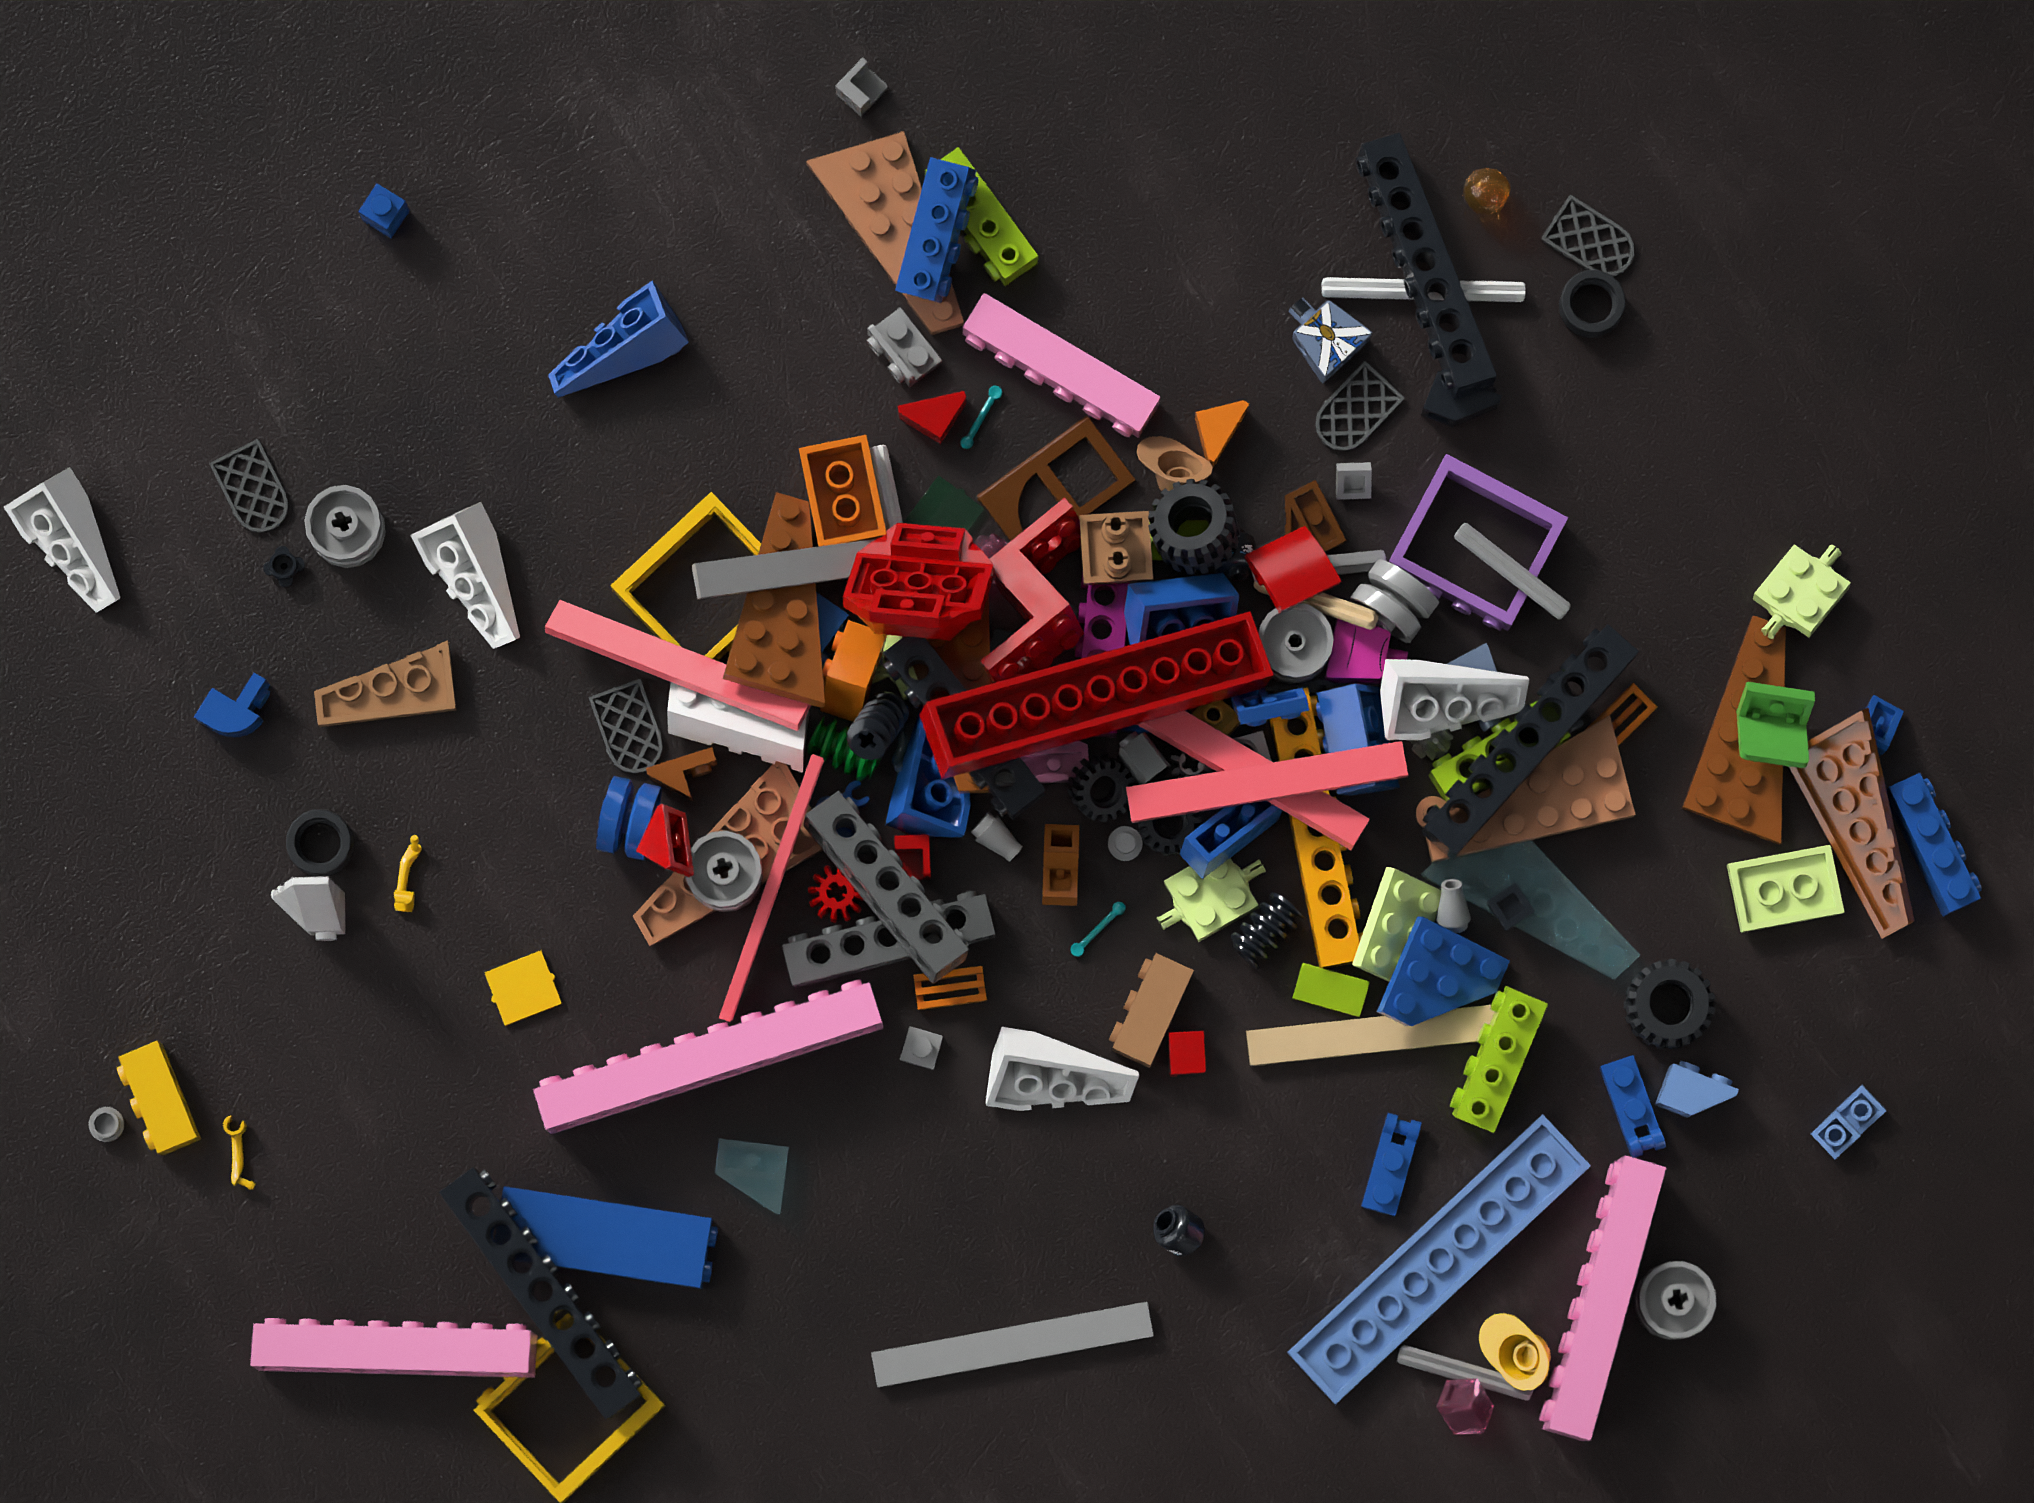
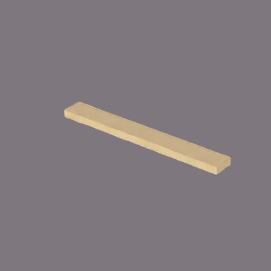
M1491 1005L1456 1008L1414 1026H1404L1386 1016L1249 1030L1246 1031L1250 1066L1477 1042L1483 1024L1487 1023L1490 1025L1495 1012L1490 1010Z

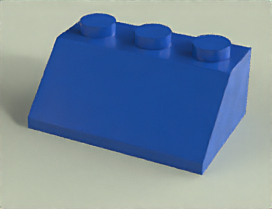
M1223 573L1128 584L1124 616L1130 645L1236 616L1239 593Z
M1354 683L1317 693L1319 702L1316 704V711L1319 720L1324 725L1326 736L1323 737V746L1326 754L1391 743L1390 740L1385 738L1380 687ZM1398 779L1335 790H1337L1338 795L1352 796L1400 788Z

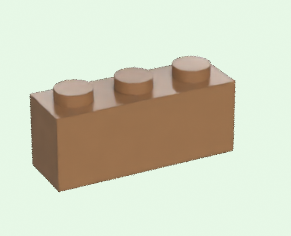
M1155 953L1153 960L1146 958L1138 974V978L1143 979L1139 991L1131 990L1123 1009L1129 1011L1124 1024L1117 1021L1109 1038V1041L1114 1042L1112 1051L1150 1068L1194 970Z

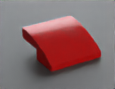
M1306 526L1244 556L1259 585L1265 586L1279 614L1342 582L1326 553Z

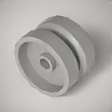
M348 485L329 487L317 494L309 504L304 520L306 535L319 556L331 565L343 568L361 566L373 559L381 549L386 534L384 518L372 498L361 489ZM344 523H350L348 524L349 529L342 532L341 526Z
M1378 559L1368 573V578L1372 585L1360 584L1350 597V602L1375 610L1379 614L1376 626L1388 630L1391 636L1403 642L1411 643L1421 629V625L1416 617L1429 618L1438 606L1439 601L1428 588L1406 571L1388 561Z
M1300 603L1280 614L1275 608L1267 614L1258 631L1274 674L1272 678L1278 682L1293 684L1310 681L1322 672L1331 656L1334 641L1331 625L1323 613L1311 605ZM1290 638H1297V644L1301 643V645L1297 648L1290 646Z
M718 831L705 835L693 845L691 854L694 875L686 877V881L695 898L707 908L719 912L737 911L750 904L759 893L763 881L762 862L753 844L740 834L730 831ZM722 867L730 868L728 871L729 877L722 879L721 875L718 874L719 869Z
M1684 1261L1666 1262L1649 1270L1638 1282L1634 1293V1310L1641 1325L1652 1335L1666 1340L1684 1339L1702 1331L1711 1321L1716 1308L1715 1289L1709 1276L1698 1266ZM1673 1294L1678 1296L1680 1300L1676 1308L1675 1305L1670 1306L1668 1303V1298H1671Z

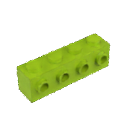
M959 147L940 159L974 169ZM976 171L975 177H978V187L974 197H969L966 210H969L970 215L967 227L964 230L967 235L963 238L974 254L980 252L984 257L986 263L983 266L989 276L994 281L1000 279L1003 285L1006 286L1038 264V254Z
M1505 986L1503 992L1497 991L1490 1010L1495 1012L1490 1025L1484 1023L1477 1038V1042L1481 1044L1476 1057L1473 1055L1469 1057L1463 1074L1468 1076L1463 1089L1457 1087L1452 1097L1450 1107L1455 1108L1452 1115L1490 1132H1495L1548 1003L1508 986Z

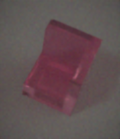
M1477 1378L1447 1380L1437 1404L1439 1412L1455 1435L1485 1433L1494 1408L1493 1403Z

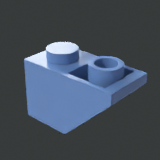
M1680 1061L1679 1065L1673 1063L1669 1066L1655 1105L1688 1118L1737 1096L1739 1089L1732 1087L1733 1081L1726 1077L1713 1074L1712 1078L1699 1074V1067Z

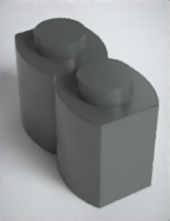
M1135 731L1119 743L1120 747L1118 749L1120 751L1118 752L1119 756L1117 759L1130 771L1129 774L1133 776L1137 785L1158 782L1170 771L1171 765L1145 732L1138 735Z

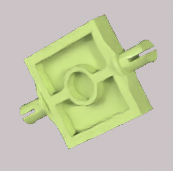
M1796 545L1792 546L1753 596V600L1765 607L1772 616L1765 627L1761 629L1765 636L1768 634V638L1773 639L1780 628L1785 625L1796 628L1810 638L1850 587L1851 582L1834 572L1831 568L1832 564L1842 554L1838 548L1834 551L1835 546L1830 545L1821 558L1818 559L1812 557Z
M1229 858L1202 879L1189 866L1164 880V884L1173 898L1174 908L1157 917V920L1163 930L1182 920L1191 928L1198 942L1259 908L1257 901L1250 891L1248 881L1265 873L1266 870L1259 859L1241 870Z

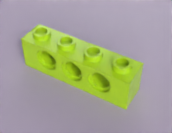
M1537 701L1530 704V706L1533 707ZM1545 707L1542 709V716L1545 720L1549 722L1559 720V716L1554 708ZM1507 718L1491 728L1494 734L1484 740L1477 736L1461 746L1464 750L1462 753L1453 758L1448 753L1432 763L1435 769L1431 770L1428 776L1442 799L1446 802L1449 800L1445 794L1458 779L1463 783L1467 780V778L1460 774L1459 765L1464 762L1473 763L1481 754L1487 758L1489 756V747L1492 746L1493 740L1503 729L1510 732L1518 724L1517 721L1511 723L1510 719ZM1568 732L1554 748L1568 741L1571 737L1570 733ZM1519 738L1520 743L1525 747H1533L1536 745V741L1527 744L1522 742ZM1508 758L1503 761H1496V766L1501 772L1509 773L1513 771V763ZM1476 783L1473 785V792L1477 795L1489 787L1484 783Z

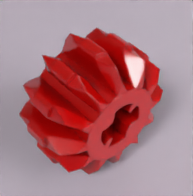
M827 865L824 867L826 879L822 878L819 874H814L813 876L814 881L821 886L808 887L809 894L819 895V897L812 899L809 904L812 908L823 904L817 914L821 919L826 916L828 911H831L830 921L835 924L838 920V913L842 912L844 920L848 922L851 920L848 912L849 908L858 914L862 911V908L854 900L864 901V899L858 892H855V888L838 868L837 874L832 875L831 868ZM833 886H838L840 890H847V894H843L844 900L837 902L835 897L828 898V893L832 894L831 888Z

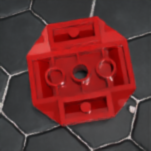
M896 523L886 531V535L870 542L857 552L843 594V606L858 615L875 634L952 640L970 622L981 620L994 577L993 563L973 542V538L964 528Z

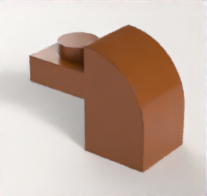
M1045 824L1042 905L1077 906L1079 825Z

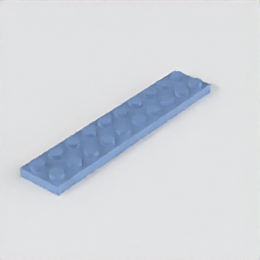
M1541 1115L1287 1352L1288 1355L1324 1394L1336 1404L1591 1165L1544 1115Z

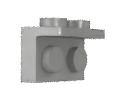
M898 308L876 326L872 324L867 328L870 337L866 340L868 345L878 357L884 354L891 363L887 367L899 383L904 380L911 387L942 364V359L901 308Z

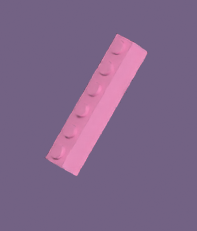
M983 293L963 326V335L967 337L965 341L969 345L980 351L987 348L996 354L994 358L998 362L1009 368L1015 365L1026 371L1024 376L1037 385H1042L1043 382L1055 389L1053 393L1062 400L1069 403L1075 400L1082 404L1085 413L1097 420L1104 417L1114 423L1112 428L1123 436L1130 437L1132 434L1139 438L1160 404L1161 397L985 293Z

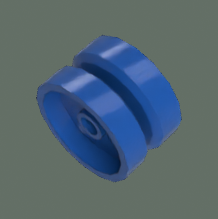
M613 776L600 812L596 849L614 854L619 850L624 835H626L624 847L626 856L645 861L646 857L638 853L636 849L657 806L661 804L662 787L644 783L638 789L633 803L634 786L632 781Z

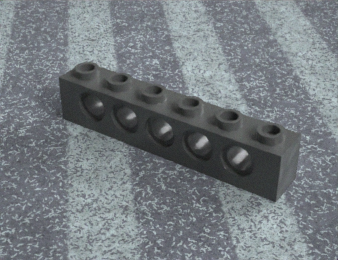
M837 791L805 815L803 826L932 984L936 983L966 960L969 949L967 948L968 942L965 936L958 929L953 931L945 921L947 918L942 908L935 902L931 904L925 897V890L916 877H909L902 869L903 863L893 850L888 851L880 842L881 836L877 829L870 823L865 824L859 816L860 811L854 801L849 797L844 798ZM842 827L849 828L854 835L844 838L838 835L836 830ZM870 854L874 857L875 862L864 864L858 859V856ZM883 880H890L896 884L897 888L888 891L883 889L879 883ZM911 906L918 911L919 915L908 917L902 913L901 909ZM934 933L939 936L941 941L931 944L925 941L923 935Z
M977 891L965 892L957 895L958 901L944 904L943 899L930 901L931 904L935 902L942 908L946 918L953 912L961 913L965 917L966 923L959 931L965 936L968 945L995 938V931L985 894L978 896ZM909 908L901 909L902 913L908 917L919 915L918 911L910 913ZM876 916L855 921L856 927L844 930L842 925L822 929L823 935L809 938L808 933L795 935L788 938V944L782 945L793 989L912 958L898 941L891 947H885L879 943V934L887 928L881 920H876ZM934 933L924 938L925 941L931 944L941 941L939 936ZM859 938L864 942V950L859 955L853 956L845 951L844 947L849 939ZM824 946L830 950L831 956L826 963L817 964L812 961L811 953L816 947Z

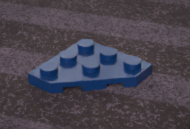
M1417 917L1377 1012L1404 1026H1414L1496 993L1510 960L1424 917Z

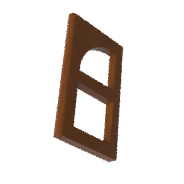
M1085 416L979 493L977 500L984 506L1011 542L1023 532L1018 514L1019 500L1024 487L1033 476H1038L1057 503L1065 498L1073 506L1078 518L1080 515L1092 514L1133 484L1135 478L1092 423L1091 418ZM1086 438L1117 481L1082 507H1079L1048 465Z

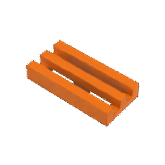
M1632 683L1587 728L1611 715L1633 693L1637 699L1612 722L1613 729L1615 730L1642 703L1647 708L1616 738L1619 746L1657 709V706Z
M983 967L954 969L940 979L976 975V981L922 988L921 982L930 981L925 974L913 975L918 1010L987 1001ZM974 988H978L979 994L931 1001H924L923 995Z

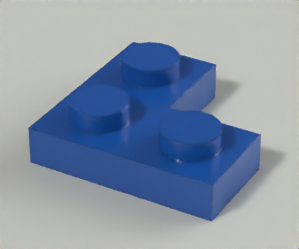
M1265 688L1230 697L1240 724H1247V726H1259L1265 724L1267 719L1275 717L1293 719L1299 717L1301 712L1309 711L1307 696L1302 688L1269 695Z

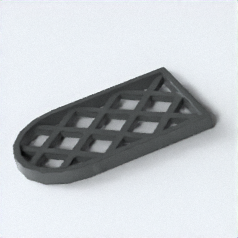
M1569 195L1557 215L1554 216L1552 223L1540 240L1584 269L1596 270L1590 265L1600 264L1602 271L1609 273L1613 277L1623 273L1629 267L1634 256V243L1628 232L1619 224L1611 221L1572 195ZM1569 203L1572 214L1561 216ZM1574 203L1586 211L1576 213ZM1589 215L1592 227L1580 229L1577 218ZM1594 216L1607 224L1596 226ZM1573 219L1575 230L1563 233L1561 221ZM1555 223H1557L1559 234L1547 236ZM1609 228L1612 240L1600 242L1597 230ZM1614 228L1625 237L1616 239ZM1593 231L1595 243L1583 245L1581 234ZM1577 235L1579 246L1567 249L1564 237ZM1560 238L1562 248L1550 240ZM1628 241L1630 253L1620 255L1617 243ZM1613 244L1616 256L1603 258L1601 246ZM1597 247L1599 259L1587 261L1585 250ZM1580 251L1582 261L1570 253ZM1629 258L1623 266L1621 259ZM1617 260L1619 270L1607 272L1605 262Z
M1364 361L1322 405L1316 417L1315 427L1317 435L1323 444L1332 450L1343 452L1353 450L1366 441L1405 398ZM1363 369V381H1351ZM1367 369L1378 380H1367ZM1351 385H1363L1364 397L1351 398ZM1368 385H1380L1381 397H1368ZM1385 386L1396 396L1385 397ZM1347 387V398H1335ZM1381 401V414H1369L1368 402ZM1385 401H1397L1385 412ZM1347 402V414L1335 415L1334 403ZM1351 402H1364V414H1352ZM1330 404L1331 415H1321L1324 409ZM1369 418H1381L1369 430ZM1331 419V432H1321L1319 421ZM1335 419H1348V431H1335ZM1352 419H1365V431H1352ZM1364 435L1361 440L1353 445L1352 436ZM1324 436H1331V443L1326 441ZM1336 436H1348L1349 446H1336Z
M259 439L209 463L232 509L233 515L243 527L252 532L265 533L273 531L283 523L288 514L289 503L287 495ZM253 447L250 457L240 454L241 452ZM258 447L266 462L255 459ZM232 457L229 467L219 465V463ZM236 458L248 461L245 473L233 469ZM253 463L264 466L261 478L249 474ZM216 468L227 472L224 482H222ZM268 469H270L276 483L265 479ZM231 473L243 477L239 488L227 485ZM247 478L259 482L255 494L244 490ZM263 483L275 487L271 499L260 496ZM279 489L282 493L284 503L276 501ZM227 490L237 492L234 504ZM242 494L253 498L250 509L238 506ZM258 500L269 503L266 515L254 511ZM274 505L284 508L280 519L270 516ZM237 510L248 514L245 523L240 518ZM252 515L264 519L261 528L249 526ZM268 520L275 522L272 526L266 527Z
M641 679L588 697L606 746V752L609 754L614 765L622 771L632 774L644 773L646 768L656 765L663 750L661 731L657 727ZM635 686L630 696L621 692V690ZM639 687L645 703L634 698ZM612 694L608 704L598 700V698ZM616 695L628 700L623 711L611 706ZM632 702L643 707L638 718L627 713ZM594 703L605 708L601 718H599ZM647 709L653 725L642 720ZM609 710L621 715L616 726L604 721ZM625 717L636 722L631 734L620 729ZM640 724L652 729L646 741L635 736ZM603 726L613 730L608 741ZM655 731L658 737L659 747L650 743L655 734ZM617 732L628 737L623 749L612 744ZM632 740L644 745L639 756L627 751ZM648 747L658 751L657 756L652 762L643 758ZM610 748L621 753L618 761L615 760ZM625 755L637 760L633 769L625 768L621 765ZM640 762L648 765L644 768L638 769Z

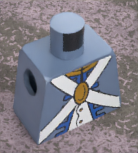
M1301 298L1288 311L1301 324L1293 332L1292 340L1322 383L1326 382L1365 346L1372 336V332L1329 300L1319 309L1315 310L1304 298Z

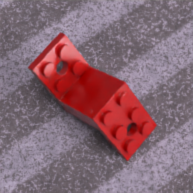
M1065 498L990 558L994 567L993 580L1000 593L1027 621L1024 626L980 661L992 683L1048 668L1052 664L1053 659L1064 650L1074 647L1080 637L1084 635L1070 604L1042 575L1049 573L1060 559L1068 553L1076 551L1081 546L1080 520L1073 506Z

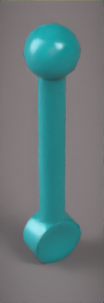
M992 386L989 389L988 400L968 435L962 437L960 445L964 449H970L973 446V438L995 400L1001 398L1002 390L999 386Z
M1114 903L1112 911L1080 943H1074L1071 946L1070 951L1074 957L1082 956L1084 948L1117 915L1124 914L1126 910L1124 903Z

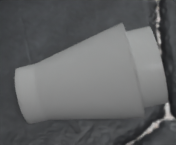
M987 812L971 830V833L976 837V842L1001 855L1009 862L1023 847L1017 842L998 815L994 817L990 812Z
M1449 879L1441 884V896L1436 921L1440 926L1454 933L1463 932L1468 928L1471 916L1462 890V882Z

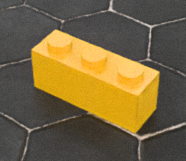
M155 1041L119 1056L121 1066L117 1067V1071L125 1087L130 1085L135 1098L130 1099V1103L138 1119L143 1117L148 1130L143 1131V1135L150 1151L156 1149L157 1154L163 1156L201 1140L163 1044Z

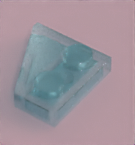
M719 1139L715 1174L773 1213L781 1215L789 1147Z

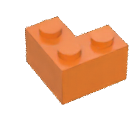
M850 620L847 621L844 632L837 631L831 648L836 653L833 660L826 659L822 669L825 704L823 708H820V711L854 722L870 697L873 678L884 652L887 635L875 634L868 626Z

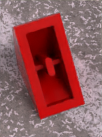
M965 391L899 405V418L941 444L966 406Z
M661 804L657 806L636 851L666 869L686 877H691L694 875L686 813Z

